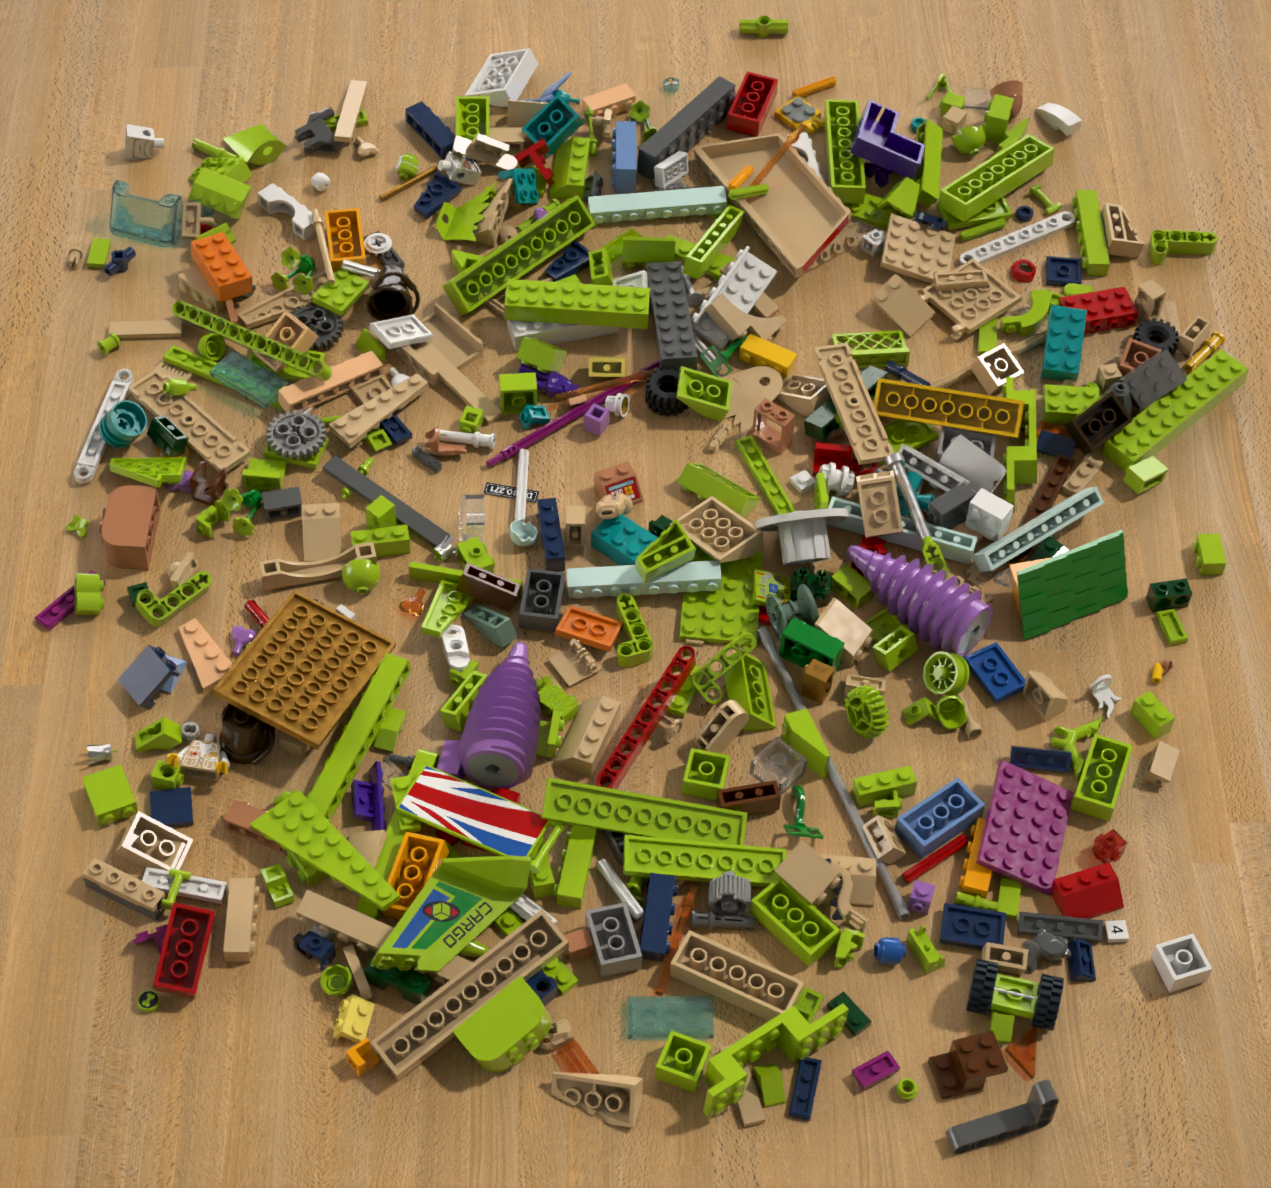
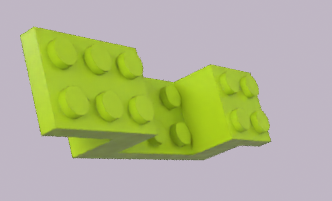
M1006 377V384H1003V395L1006 396H1003V398L1025 402L1020 428H1025V436H1029L1025 437V446H1007V454H1003V465H1007L1004 466L1006 472L1003 479L1007 480H1003V500L1014 505L1012 513H1015V484H1037L1036 390H1014V377Z
M843 1003L809 1024L795 1006H792L710 1058L704 1079L710 1089L707 1091L703 1112L709 1118L714 1114L718 1115L723 1112L727 1105L740 1101L743 1097L748 1075L743 1069L744 1064L756 1061L765 1051H772L778 1045L794 1063L798 1059H805L815 1048H822L832 1037H839L843 1033L849 1009Z

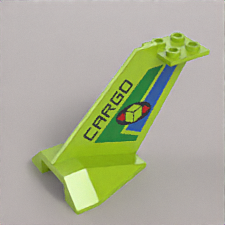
M510 855L443 858L436 871L383 945L378 949L371 961V966H377L381 970L396 967L401 971H408L414 968L417 963V971L439 972L507 908L520 899L527 888L531 857Z

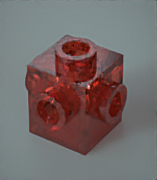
M1112 829L1108 833L1100 834L1095 838L1092 852L1103 863H1114L1124 854L1127 842Z

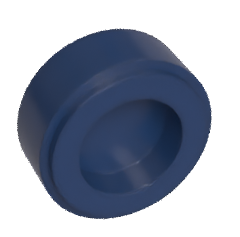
M1020 206L1017 209L1016 218L1021 222H1029L1033 218L1034 211L1028 206Z

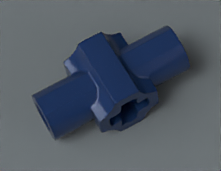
M127 247L124 251H113L111 253L112 261L103 267L104 272L108 276H112L115 272H126L128 270V262L136 256L135 250Z

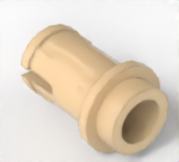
M73 247L69 250L70 256L67 266L70 268L71 263H73L71 269H77L83 252L81 248Z

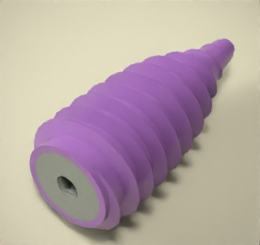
M851 545L846 553L848 558L864 573L865 580L871 581V591L878 593L880 604L887 605L888 612L891 615H897L900 624H908V629L914 634L919 633L921 641H930L932 649H941L944 652L965 656L979 643L988 629L993 615L991 604H985L981 601L982 592L980 590L969 594V583H964L957 587L958 578L956 576L945 580V570L932 574V564H927L920 569L919 559H914L908 564L906 563L905 555L893 559L891 558V553L884 556L878 554L877 551L872 552L857 545Z
M518 642L513 646L508 657L503 660L501 665L494 669L493 673L486 678L484 684L480 687L478 695L474 699L472 708L469 711L461 736V743L458 747V759L466 775L476 784L490 789H509L527 781L532 775V766L536 761L535 753L538 748L539 715L541 712L539 705L540 695L537 691V682L533 678V671L529 668L528 648L523 642Z

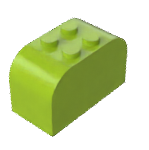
M518 976L452 1032L481 1068L491 1073H499L507 1070L512 1065L520 1063L527 1052L535 1050L540 1045V1041L549 1033L551 1018L540 998L525 980Z

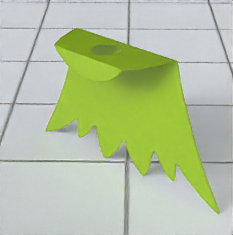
M498 181L458 208L450 203H443L436 221V227L444 241H476L472 231L478 229V227L474 224L484 219V216L479 213L490 203H482L490 197V195H486L494 188ZM444 214H446L449 219L447 224L444 223L442 220V216Z

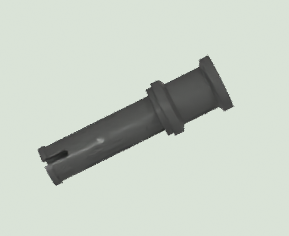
M692 910L690 927L691 929L703 927L708 928V930H712L714 927L753 930L754 917L715 915L713 911L699 913Z

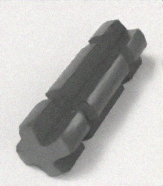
M416 445L412 449V455L419 458L429 468L431 467L434 472H439L442 469V463L435 460L433 456L420 446Z

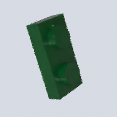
M843 991L829 1001L827 1007L832 1011L844 1003L849 1009L844 1026L856 1037L871 1026L872 1021Z

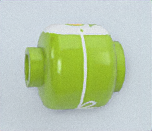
M404 154L398 158L395 171L399 178L408 180L417 175L419 168L417 157L412 154Z

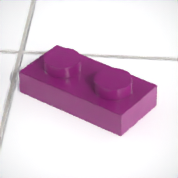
M886 1051L854 1068L851 1074L864 1091L899 1072L900 1066L890 1052Z

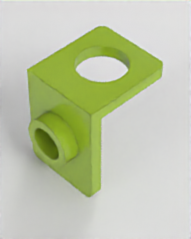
M925 697L903 709L907 725L909 726L927 716L939 721L936 714V704Z

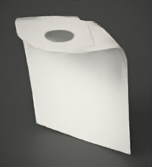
M961 434L949 445L939 461V464L970 481L968 486L976 494L981 488L993 493L1006 472L1005 467Z

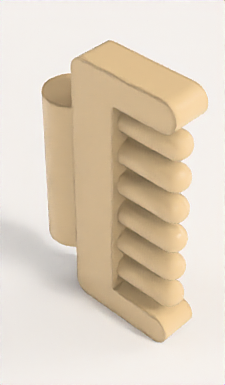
M161 361L155 368L168 381L178 378L189 382L193 378L192 372L188 373L180 368H173L172 365H165V361Z
M974 561L965 572L966 576L969 577L967 583L981 589L999 567L992 571L980 572Z

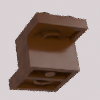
M993 1031L952 1040L948 1053L928 1058L929 1066L942 1099L981 1090L987 1077L1008 1071L1007 1064Z

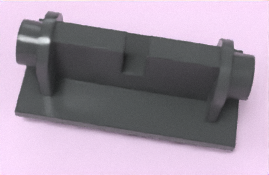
M594 170V176L590 175L586 178L583 201L588 204V197L602 196L601 187L603 186V179L596 170Z

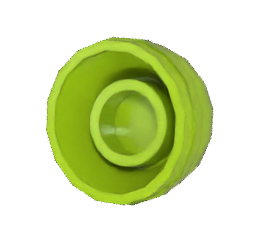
M210 333L200 339L198 350L202 357L216 361L224 356L226 343L221 335Z

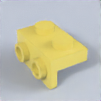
M354 994L343 999L338 1007V1011H340L339 1016L333 1025V1038L338 1039L343 1036L356 1043L364 1040L375 1004Z

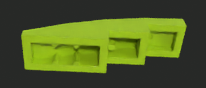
M1025 118L1004 134L1003 142L998 145L996 154L1025 136L1029 122L1028 118Z

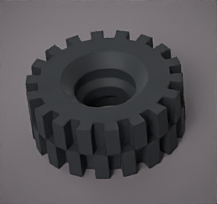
M1152 318V321L1146 319L1145 323L1142 321L1137 325L1133 337L1134 340L1160 350L1168 349L1172 357L1174 356L1179 341V333L1175 331L1174 325L1170 327L1171 323L1168 321L1163 323L1164 320L1156 321V318ZM1150 340H1156L1160 344L1153 343Z

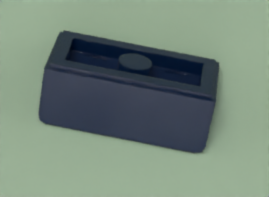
M1041 430L1037 442V452L1054 457L1059 454L1071 459L1076 443L1073 438Z
M1074 938L1068 942V949L1071 952L1070 958H1067L1070 980L1096 981L1091 943Z

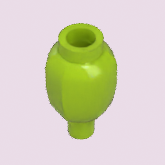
M176 378L164 382L162 388L163 392L169 396H182L188 394L189 391H196L197 386L196 384H189L184 379Z

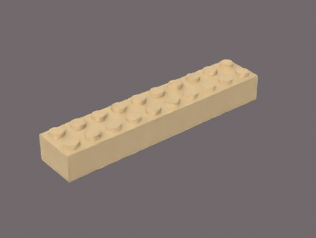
M540 910L370 1042L372 1048L399 1081L455 1037L452 1031L518 976H521L526 982L569 948V941L547 914Z

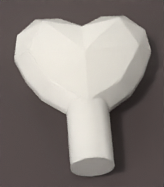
M394 367L389 369V373L393 376L391 380L392 387L410 378L405 374H399Z

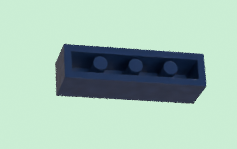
M421 101L405 109L406 122L442 160L446 158L449 152H453L452 149L456 135L450 131L447 125H444L439 116H436L429 106H426Z
M556 498L537 499V516L545 569L555 572L565 571V552Z
M650 873L639 944L642 958L663 962L664 956L669 955L670 942H667V937L672 934L673 923H670V916H674L676 905L672 903V899L676 897L678 885L675 884V876Z

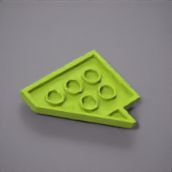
M187 457L111 458L109 468L111 472L160 488L162 482L173 485L182 481L187 466Z

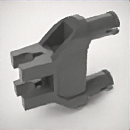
M330 106L320 112H311L307 124L295 130L297 135L294 138L298 143L310 138L304 142L306 147L303 150L307 155L317 150L335 152L340 150L341 145L348 143L334 141L333 133L324 123L325 120L335 116Z

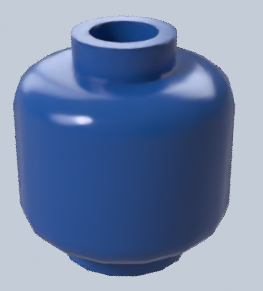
M882 937L878 940V943L874 944V958L882 965H898L902 957L906 956V947L902 945L897 937Z

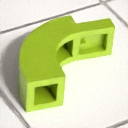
M1048 289L1031 290L1029 296L1031 310L1026 314L1002 317L1000 323L1001 333L1018 331L1019 336L1023 337L1040 329L1047 318L1050 306Z

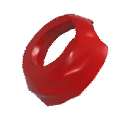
M1025 259L1015 261L1010 268V275L1022 283L1032 282L1036 274L1035 265ZM1022 263L1028 264L1033 271L1031 273L1023 272L1018 266Z
M855 458L850 464L849 469L854 472L855 476L873 474L878 468V462L870 463L873 467L860 471L864 464L859 465L857 458Z

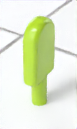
M1074 283L1067 284L1063 289L1065 296L1094 292L1092 286Z

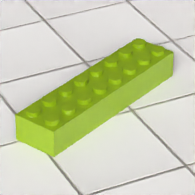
M825 99L824 129L828 187L833 190L836 197L842 200V203L864 204L866 190L864 160L850 153L860 120L859 101Z
M1030 134L1026 135L941 189L938 207L965 222L1050 167L1053 163L1055 148Z
M507 279L504 305L505 320L647 329L650 288Z

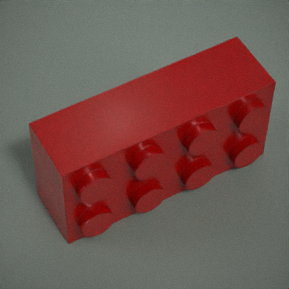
M747 71L727 114L726 129L758 137L777 95L778 79Z
M173 902L153 982V990L195 999L216 911Z

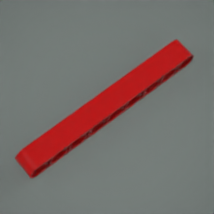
M682 646L677 651L597 776V786L603 787L602 784L610 783L605 788L617 790L694 669L696 656L695 650L691 646ZM686 656L691 657L690 659H683ZM675 672H681L679 675L673 674ZM666 687L671 688L668 691L663 690ZM655 703H661L660 706H653ZM645 719H651L649 722H643ZM634 735H641L639 738H633ZM624 751H631L629 754H622ZM614 767H621L619 770H612Z

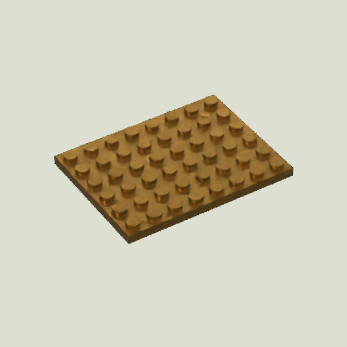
M293 590L213 688L212 695L318 750L370 682L371 677L376 674L379 662L384 659L387 653L391 654L395 649L396 642Z

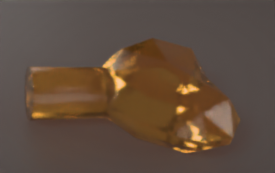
M420 588L414 597L403 600L399 605L400 610L410 612L413 616H420L424 609L421 600L426 591Z

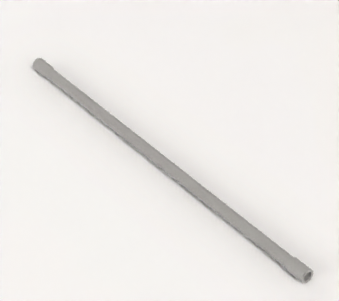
M759 628L757 634L766 648L796 710L806 709L774 645V640L768 628ZM830 756L827 773L869 857L876 858V871L892 901L898 918L905 920L911 914L903 898H901L884 862L877 858L862 828L864 822Z

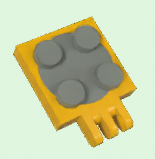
M796 96L775 111V117L798 133L805 129L812 134L824 126V122L819 119L822 112L799 96Z

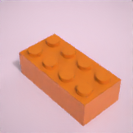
M224 232L191 241V258L219 302L253 292L252 276Z

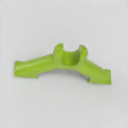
M1102 716L1072 730L1057 726L1054 732L1065 739L1050 738V743L1054 747L1064 751H1071L1070 764L1076 774V780L1080 778L1085 764V759H1082V754L1078 753L1075 747L1076 740L1084 737L1090 738V735L1094 736V734H1097L1101 726Z

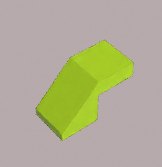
M391 707L376 735L374 747L395 751L399 731H403L407 711Z

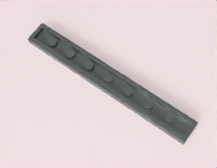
M336 455L323 466L324 472L369 503H372L382 495L395 504L396 521L401 525H407L408 530L434 548L441 544L446 536L447 539L450 537L449 533Z

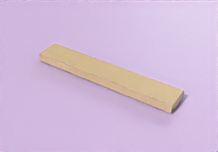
M350 81L334 134V141L349 143L352 141L366 93L367 81Z
M432 344L418 352L439 371V378L468 406L484 410V421L488 425L502 416V411Z

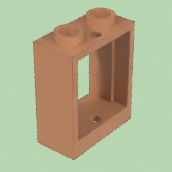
M765 398L754 409L753 438L782 455L792 444L795 415ZM767 418L780 425L782 432L767 425Z

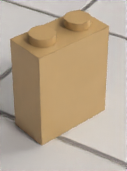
M804 840L800 841L775 870L814 906L817 903L820 905L826 899L828 890L830 888L834 889L840 883V877L842 876L838 870Z

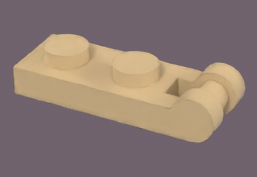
M1087 454L1062 486L1061 491L1073 496L1087 488L1103 467L1104 462L1096 461L1093 459V456Z

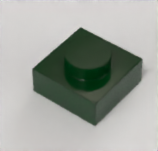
M146 582L127 587L132 607L135 606L138 593L141 590H149ZM147 599L140 600L142 603H149Z

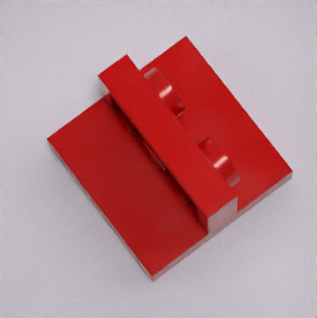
M815 443L812 476H816L820 467L824 464L828 465L830 462L835 463L838 470H841L842 466L850 468L852 446Z

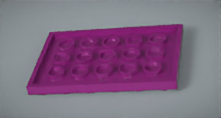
M1002 760L998 764L976 863L1049 896L1053 893L1051 886L1056 878L1073 792Z

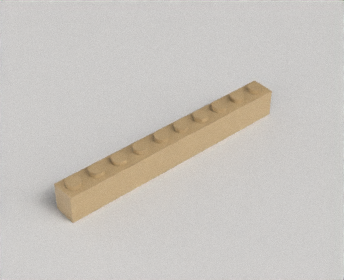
M309 890L306 891L296 910L297 918H299L301 923L307 926L311 924L318 926V930L325 934L330 932L338 935L337 938L343 942L348 943L352 941L356 943L358 948L364 951L370 949L377 952L394 929V927ZM456 955L439 972L417 971V963L413 969L423 975H429L434 978L435 982L445 985V983L449 982L473 962Z

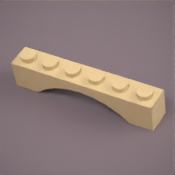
M373 542L353 545L336 556L313 562H291L282 559L261 561L259 566L264 591L342 577V566L345 564L346 567L349 565V561L356 559H369L372 564L376 565L377 556Z

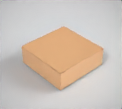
M586 394L565 400V404L567 407L587 402Z

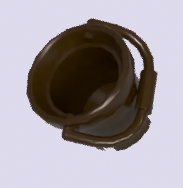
M394 265L384 266L383 270L380 272L378 270L375 273L372 290L366 301L368 312L377 321L414 315L420 303V295L416 289L417 286L409 279L408 274L406 276L403 273L402 268ZM409 289L415 294L416 301L414 307Z
M228 704L223 709L221 715L222 730L219 737L221 750L226 753L228 760L233 763L244 765L253 763L257 765L273 749L276 737L275 727L231 704Z

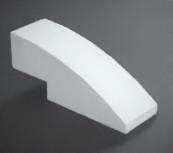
M1047 103L1035 110L1055 131L1060 129L1066 136L1080 130L1082 120L1073 112L1060 105Z

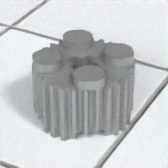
M726 871L723 872L721 877L710 880L709 906L713 908V912L716 915L737 913V916H743V914L748 913L751 900V882L749 879L740 878V876L736 877L734 872Z

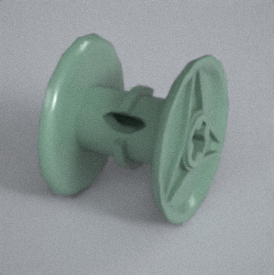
M800 584L797 588L796 601L788 600L786 604L781 605L775 595L768 594L766 596L768 618L773 631L779 639H781L787 623H790L792 620L790 618L792 615H797L796 619L798 620L804 619L805 623L814 627L815 622L819 618L814 597L805 584Z

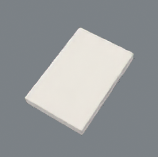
M413 314L373 322L369 326V329L388 349L425 342L433 338V334Z

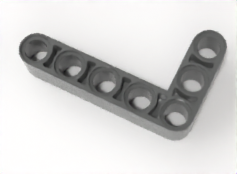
M1042 1080L1033 1085L1027 1103L953 1126L945 1134L954 1154L971 1151L1048 1125L1054 1117L1059 1099L1050 1080Z

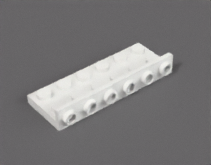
M748 246L744 251L741 249L736 256L737 261L735 263L731 262L726 270L728 271L727 275L721 276L717 289L713 287L708 295L710 297L709 300H704L699 308L701 310L699 314L695 313L691 318L693 332L721 350L724 349L730 338L704 309L723 293L733 305L748 314L777 273V270L750 254V247Z

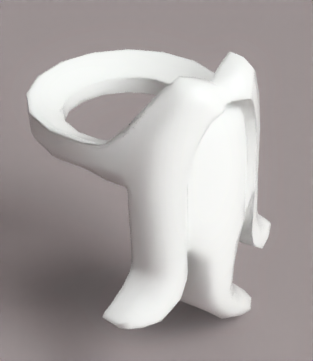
M1106 674L1095 680L1090 685V690L1099 703L1098 710H1101L1104 704L1108 708L1106 716L1109 719L1114 708L1113 702L1117 703L1122 698L1116 697L1109 688L1113 678L1111 675Z

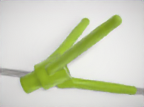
M939 75L936 85L926 97L927 100L938 88L946 89L949 93H953L947 84L946 75Z

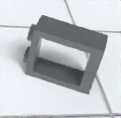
M965 482L961 483L930 502L926 523L950 530L966 521L970 501L976 493Z

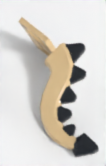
M830 858L825 859L842 874L839 883L841 886L833 889L837 897L829 902L831 906L837 908L832 915V919H846L847 923L863 933L868 920L856 912L849 903L853 890L850 874L843 866L832 862Z

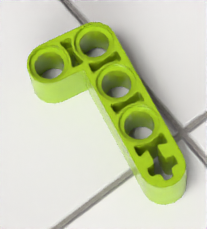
M1154 230L1151 233L1148 244L1150 262L1154 265H1162L1165 262L1167 253L1211 255L1215 251L1218 237L1213 232Z
M200 571L161 600L150 590H141L137 595L135 607L150 625L160 627L207 593L212 577L208 572ZM184 591H188V592H190L192 595L187 596V595H185L183 592H184ZM147 599L149 603L145 604L142 603L140 600ZM174 602L177 606L172 607L168 603ZM159 613L162 617L156 618L153 614Z
M621 593L617 596L616 613L619 620L623 622V630L628 641L618 646L617 663L621 667L629 668L647 663L652 659L653 641L633 596L629 593Z
M749 632L742 633L694 671L692 682L707 702L716 704L721 700L722 691L714 680L756 647V639L753 634ZM745 637L747 639L751 638V645H744L742 647L743 652L740 653L739 648L735 644L738 643L741 646L744 643L743 639ZM728 650H736L737 656L734 659L727 658L726 653ZM717 661L722 664L719 671L711 669L713 662ZM698 674L706 676L704 683L696 682L695 678ZM709 690H717L719 692L718 697L715 699L709 698L707 695Z

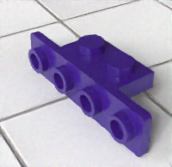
M376 761L369 769V782L354 780L351 783L353 818L370 821L372 831H385L386 821H384L385 804L383 803L384 787L382 786L383 770L381 769L380 761Z

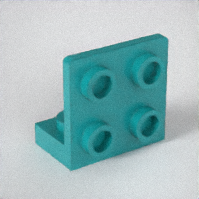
M510 169L498 172V179H506V182L509 178L513 179L517 204L539 202L534 169Z

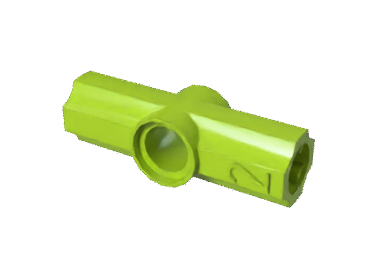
M765 15L757 19H740L739 34H757L763 38L768 37L770 34H787L788 19H771Z

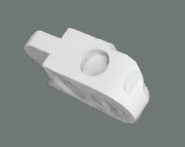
M450 625L441 635L442 648L450 669L453 668L462 672L470 663L465 632L461 626Z

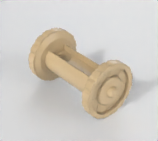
M647 698L637 708L634 714V718L640 711L641 707L643 706ZM663 716L657 728L665 733L664 740L669 743L677 737L683 726V721L679 718L672 721Z

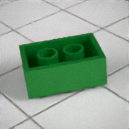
M793 617L782 633L779 655L802 668L806 664L810 665L814 658L835 668V675L841 666L845 643Z

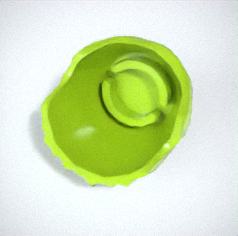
M955 695L944 696L937 703L936 714L943 727L952 730L965 724L968 716L965 705L960 698Z

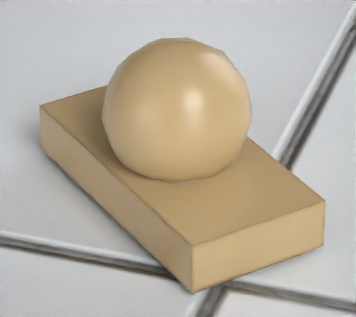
M188 552L182 562H173L168 566L167 574L170 577L169 580L173 589H176L191 578L198 569L199 564L194 553Z

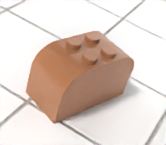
M126 485L118 487L109 495L107 506L103 507L104 520L100 522L99 531L102 534V545L105 548L106 558L112 566L120 569L149 570L161 512L157 487Z

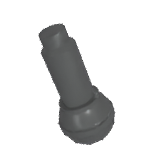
M389 754L388 760L404 764L409 769H411L415 759L414 755L405 757Z

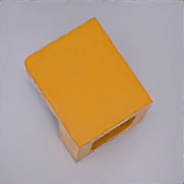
M365 1038L346 1051L347 1062L359 1077L380 1063V1059L370 1047V1040L368 1038Z

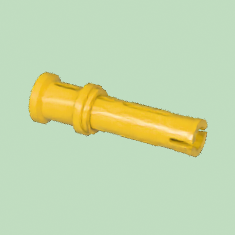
M1214 331L1211 337L1202 343V348L1184 364V369L1189 366L1186 372H1193L1209 355L1214 354L1217 348L1225 343L1226 340L1222 333Z

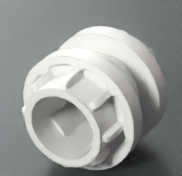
M830 462L828 465L824 464L820 467L818 473H824L827 494H829L830 490L835 491V497L841 498L851 493L855 474L849 470L848 466H842L841 470L836 469V464Z

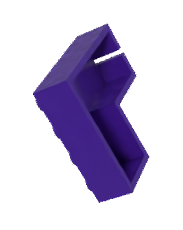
M869 99L861 114L850 153L864 158L873 164L880 165L889 171L896 172L903 177L913 179L920 166L925 145L894 132L899 112L885 107L879 121L876 120L883 105Z

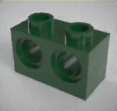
M1186 578L1151 583L1146 599L1152 612L1188 607L1192 591Z

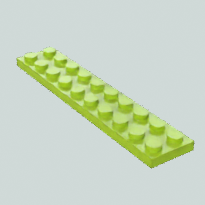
M548 777L541 819L635 836L744 845L748 813Z

